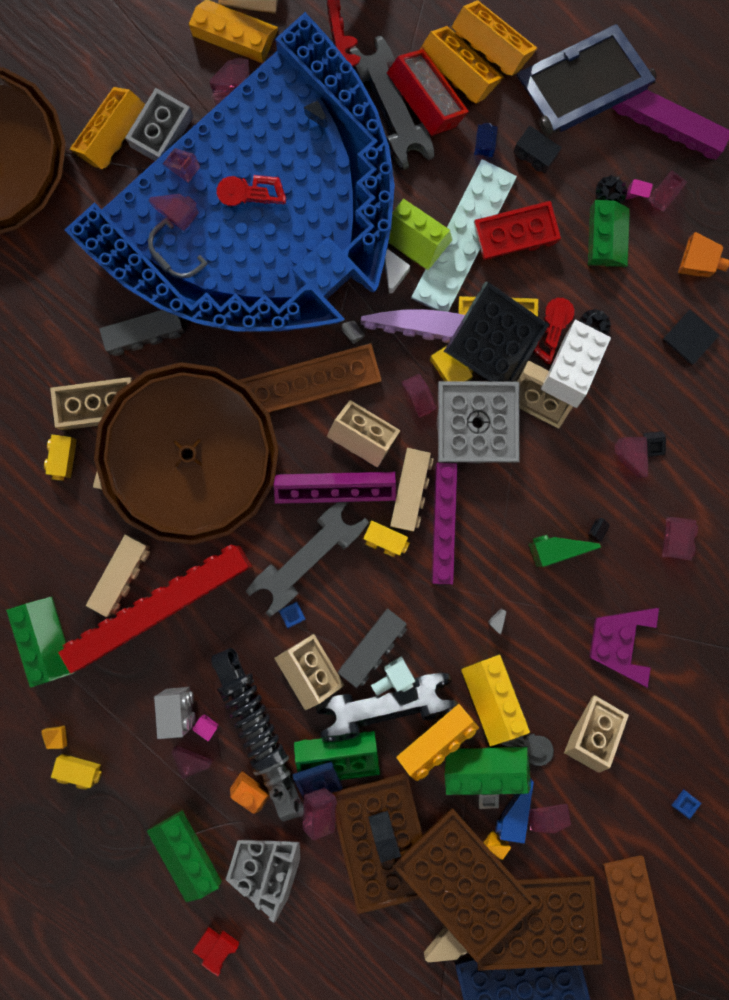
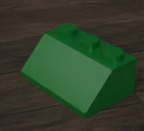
M595 200L590 207L588 265L628 266L630 208L616 201Z

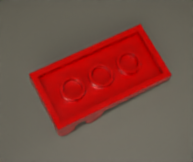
M327 0V12L333 44L345 59L351 63L352 67H355L361 60L360 56L355 54L349 55L345 51L353 48L358 41L352 36H344V22L340 13V0Z
M551 201L476 219L473 222L483 260L526 249L534 251L545 244L550 247L561 239Z

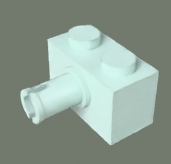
M401 656L384 666L387 673L385 678L371 685L375 694L379 696L392 687L396 688L397 692L400 690L405 692L413 687L415 679Z

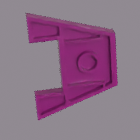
M659 608L595 618L589 657L648 688L650 667L631 664L636 625L656 628Z

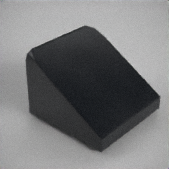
M315 101L304 107L305 115L323 128L327 127V119L319 102Z
M663 432L643 433L645 457L665 455L666 436Z
M597 518L588 536L601 542L610 526L604 518Z

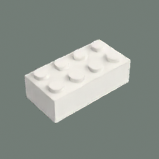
M575 319L564 337L541 390L577 408L589 390L611 337Z

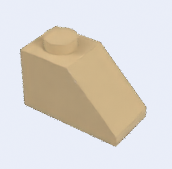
M444 926L424 951V956L427 962L457 960L460 955H465L467 951Z

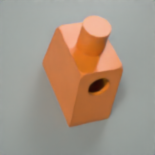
M694 232L688 239L678 273L711 277L716 272V269L726 272L729 267V260L721 257L722 245Z
M242 771L230 787V798L253 814L261 811L270 798L267 788Z

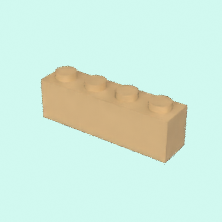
M407 448L390 527L414 532L415 528H419L421 517L417 515L419 508L423 509L425 497H422L423 489L427 490L429 478L426 477L427 469L431 470L433 458H430L431 453Z
M124 535L86 606L105 617L115 615L120 609L121 604L119 602L122 596L126 597L131 588L129 586L131 580H135L140 572L138 567L142 561L145 562L148 558L150 546L130 535Z

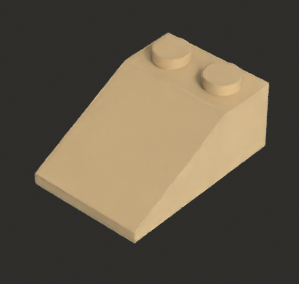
M592 696L569 738L564 753L598 773L609 769L629 715L597 696Z

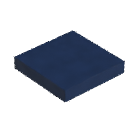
M332 761L293 774L294 782L305 803L343 789Z

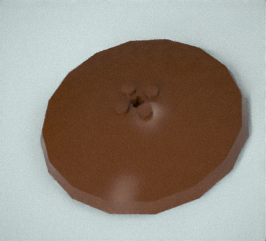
M0 67V234L18 229L45 207L62 177L66 146L57 110L36 84L5 67Z
M180 362L145 371L115 394L98 423L94 462L103 494L126 523L160 541L194 545L229 535L258 512L274 484L279 448L270 414L247 385L219 368ZM191 449L193 457L184 458L182 450Z

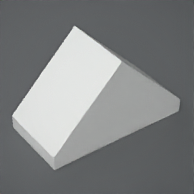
M387 249L385 269L389 293H393L410 271V265Z

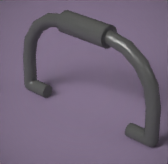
M165 218L150 232L148 238L149 251L154 261L165 273L168 272L173 277L180 279L190 278L207 266V262L201 255L197 257L201 263L198 267L189 273L181 274L173 271L171 266L153 247L154 236L163 226L167 225L170 229L174 228L169 219Z

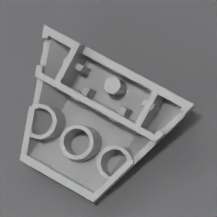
M259 840L237 841L226 881L244 897L247 896L258 910L261 909L270 917L269 920L273 923L276 922L289 898L300 862V843Z

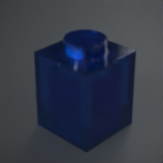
M490 123L478 124L474 155L493 157L496 146L497 126H493Z

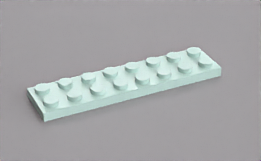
M483 159L481 160L447 226L451 231L453 241L429 270H425L411 299L433 310L449 312L480 251L473 222L476 219L499 213L517 176Z

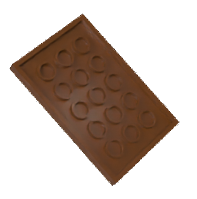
M404 773L329 793L357 913L361 914L421 899L392 866L400 857L381 863L368 816L388 810L401 856L423 836L408 774Z
M453 808L392 864L396 871L477 963L537 905L536 901Z
M594 876L517 880L536 901L537 905L477 963V969L479 971L603 964Z

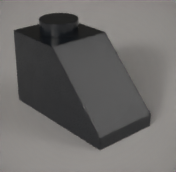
M388 810L368 816L381 863L401 857Z

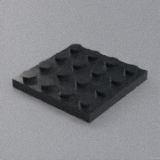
M485 282L443 352L489 382H515L549 324L491 283Z

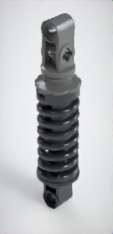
M233 648L213 655L211 658L212 666L216 670L222 684L217 689V692H219L223 702L229 700L228 697L231 696L232 700L226 703L225 707L226 709L236 707L237 710L230 713V718L234 719L239 716L241 718L239 722L234 724V728H242L243 732L239 733L238 737L240 739L246 737L247 742L243 743V748L247 749L250 747L252 751L247 754V758H255V760L250 762L254 771L253 774H261L263 776V784L267 787L277 809L278 816L282 821L285 822L302 816L304 814L303 802L299 798L295 785L292 782L291 773L284 764L289 760V756L285 753L283 745L277 743L279 736L273 733L275 730L274 725L267 724L270 721V715L263 714L266 706L258 704L262 697L260 694H254L257 691V686L252 684L255 683L253 674H245L238 654Z

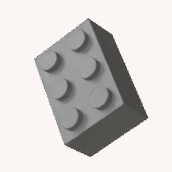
M155 88L125 139L131 148L156 161L182 137L193 119L191 109L184 103Z
M190 687L169 688L154 696L157 739L183 737L193 727V724L196 723L195 712H192L191 704H194V693L190 692Z

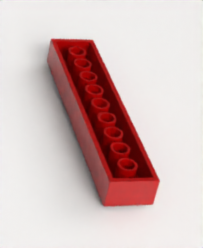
M229 545L221 550V555H212L205 559L203 566L200 567L199 565L186 571V576H178L170 580L168 587L164 586L151 592V597L147 596L135 601L133 608L129 607L120 610L115 614L116 618L112 617L100 622L98 629H89L80 635L81 639L77 638L62 645L64 649L58 653L70 674L87 667L253 567L241 546Z

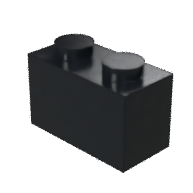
M529 125L516 143L513 152L516 153L519 159L526 160L532 164L535 170L546 173L559 155L562 147Z

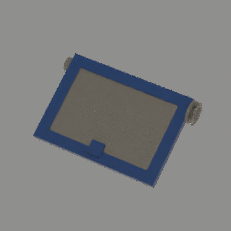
M615 24L518 72L517 77L543 116L539 118L540 128L543 134L549 137L558 131L561 133L648 90L649 86L655 84L657 74L654 68H647L619 26Z

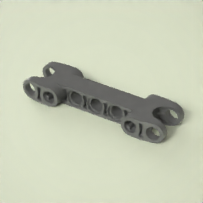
M378 36L374 38L375 54L371 56L363 55L354 46L349 49V55L355 54L361 58L359 64L353 67V69L357 72L362 83L369 82L392 135L386 137L391 156L399 169L404 171L409 168L407 152L417 150L427 160H431L434 158V149L427 129L423 123L414 125L398 88L386 73L395 61V58L384 38Z
M337 502L317 520L323 528L281 569L277 570L272 564L269 565L246 590L249 596L263 588L268 589L272 593L273 603L269 610L266 611L269 617L285 607L299 593L293 585L337 543L345 550L369 524L366 518L352 526L346 525L342 521V512L349 502Z

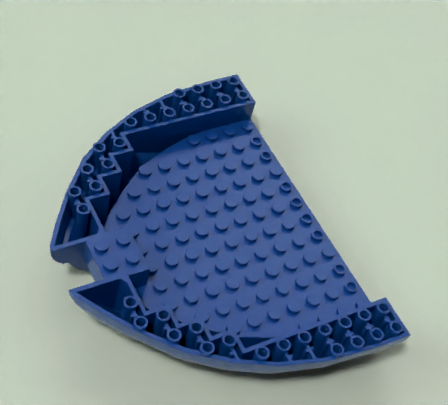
M306 12L275 39L277 51L110 203L101 210L94 202L65 229L74 241L120 284L163 311L201 325L237 332L291 331L333 325L344 321L345 319L327 299L350 278L362 284L371 292H375L378 288L391 231L395 188L389 145L378 111L357 72ZM315 101L319 102L327 119L326 128H323L305 115L304 107ZM254 175L279 177L287 200L286 204L246 202L244 204L241 202L236 206H227L219 200L216 189L218 183L228 176H235L241 180L244 178L248 186L253 185ZM258 184V187L268 189L270 197H277L274 185ZM165 218L169 219L174 228L170 229L167 225L163 226L154 236L153 247L171 266L173 271L181 274L189 273L198 267L201 263L197 257L201 255L207 262V266L190 278L180 279L173 277L168 272L165 273L154 261L149 251L148 238L150 232Z

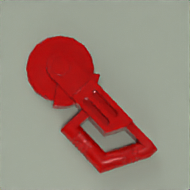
M254 175L253 185L248 186L244 178L241 180L235 176H228L218 183L216 189L219 200L227 206H236L241 202L244 204L246 202L286 204L287 200L279 177ZM258 184L274 185L277 197H270L268 189L258 187Z
M558 297L552 299L546 306L544 320L549 324V328L545 331L547 334L544 344L551 349L549 355L539 347L540 341L533 351L547 364L552 362L561 330L565 329L566 325L574 317L575 310L573 304L565 298Z

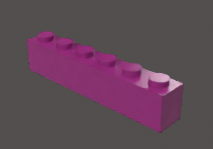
M626 80L624 85L630 83L631 81ZM649 90L612 107L619 115H626L636 123L644 124L654 132L667 135L672 141H679L685 144L687 148L697 150L710 159L716 160L722 154L729 140L728 129Z
M436 463L432 584H453L457 463Z
M395 472L275 475V503L396 501Z

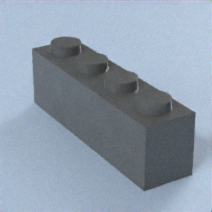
M163 310L99 328L105 351L113 356L122 355L125 353L124 351L129 349L133 351L142 349L143 345L149 343L151 345L159 344L166 338L176 339L181 337V334L186 333L181 317Z
M387 608L344 662L338 673L356 688L359 684L363 686L370 677L367 675L372 668L376 670L381 664L382 660L380 658L384 652L388 654L394 647L392 642L395 638H401L406 632L407 628L405 626L407 623Z

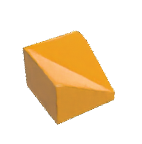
M65 726L41 730L46 749H62L67 746Z
M494 831L484 841L488 849L500 860H503L511 849L509 843L505 840H500L498 834Z

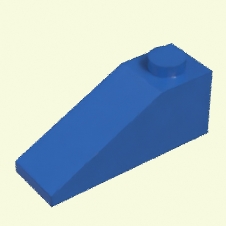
M531 778L529 793L515 794L501 813L500 820L496 821L495 832L498 833L500 840L525 844L534 784Z

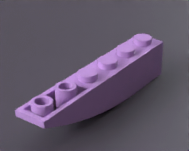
M397 310L362 316L361 325L371 330H375L377 327L384 329L383 331L388 333L399 331L403 332L405 336L414 337L416 334L423 336L422 338L426 340L438 338L442 339L444 343H449L465 315L436 310Z

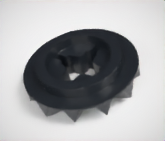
M612 175L603 177L596 186L597 199L616 201L621 204L625 200L628 191L625 186L626 182H623L620 177ZM615 185L614 191L617 192V194L613 193L612 195H610V197H608L609 189L607 188H611Z
M597 309L588 310L581 316L579 321L587 326L593 323L592 319L595 322L602 321L598 326L599 329L593 327V329L605 335L609 333L611 327L610 317L604 311Z

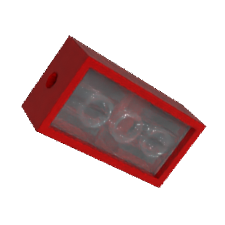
M424 49L398 56L386 72L431 136L457 127L469 112Z

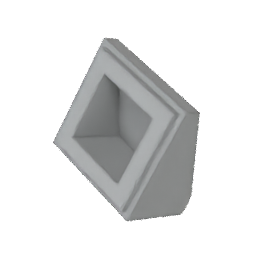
M355 321L342 324V330L352 344L357 343L365 336Z
M500 609L488 621V624L498 634H501L506 611Z
M478 794L479 809L499 808V794Z

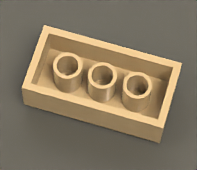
M128 377L50 388L55 428L70 430L98 426L115 394L132 382L133 379Z

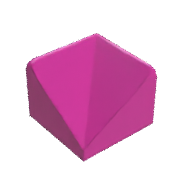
M634 179L628 187L626 199L638 196L649 198L653 184Z
M204 714L199 718L192 730L209 741L219 728V724Z

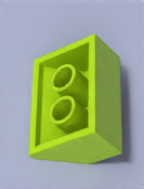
M403 199L392 212L388 243L426 270H429L453 241L451 231Z

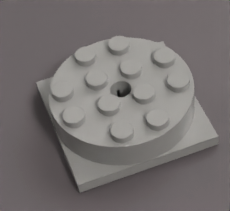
M438 381V462L518 463L519 382ZM474 418L481 420V428L477 429L473 426L471 422Z

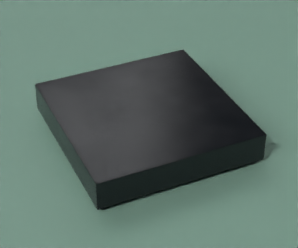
M688 310L662 340L692 366L720 335L693 311Z

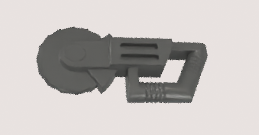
M534 733L526 738L520 736L500 743L507 747H528L529 763L535 766L546 765L551 761L554 753L550 740L544 736H535Z

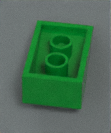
M548 535L533 538V543L529 544L536 567H544L601 548L600 543L557 537L548 538Z

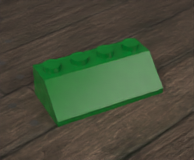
M53 597L6 610L30 688L70 675L69 670L58 653L64 649L62 645L66 643V639Z
M374 731L361 732L356 738L338 742H324L321 738L294 742L297 772L332 761L340 780L380 775Z
M528 747L459 748L455 752H451L446 756L445 764L446 795L528 794L531 789Z
M183 810L147 830L185 902L201 899L219 888L222 880Z

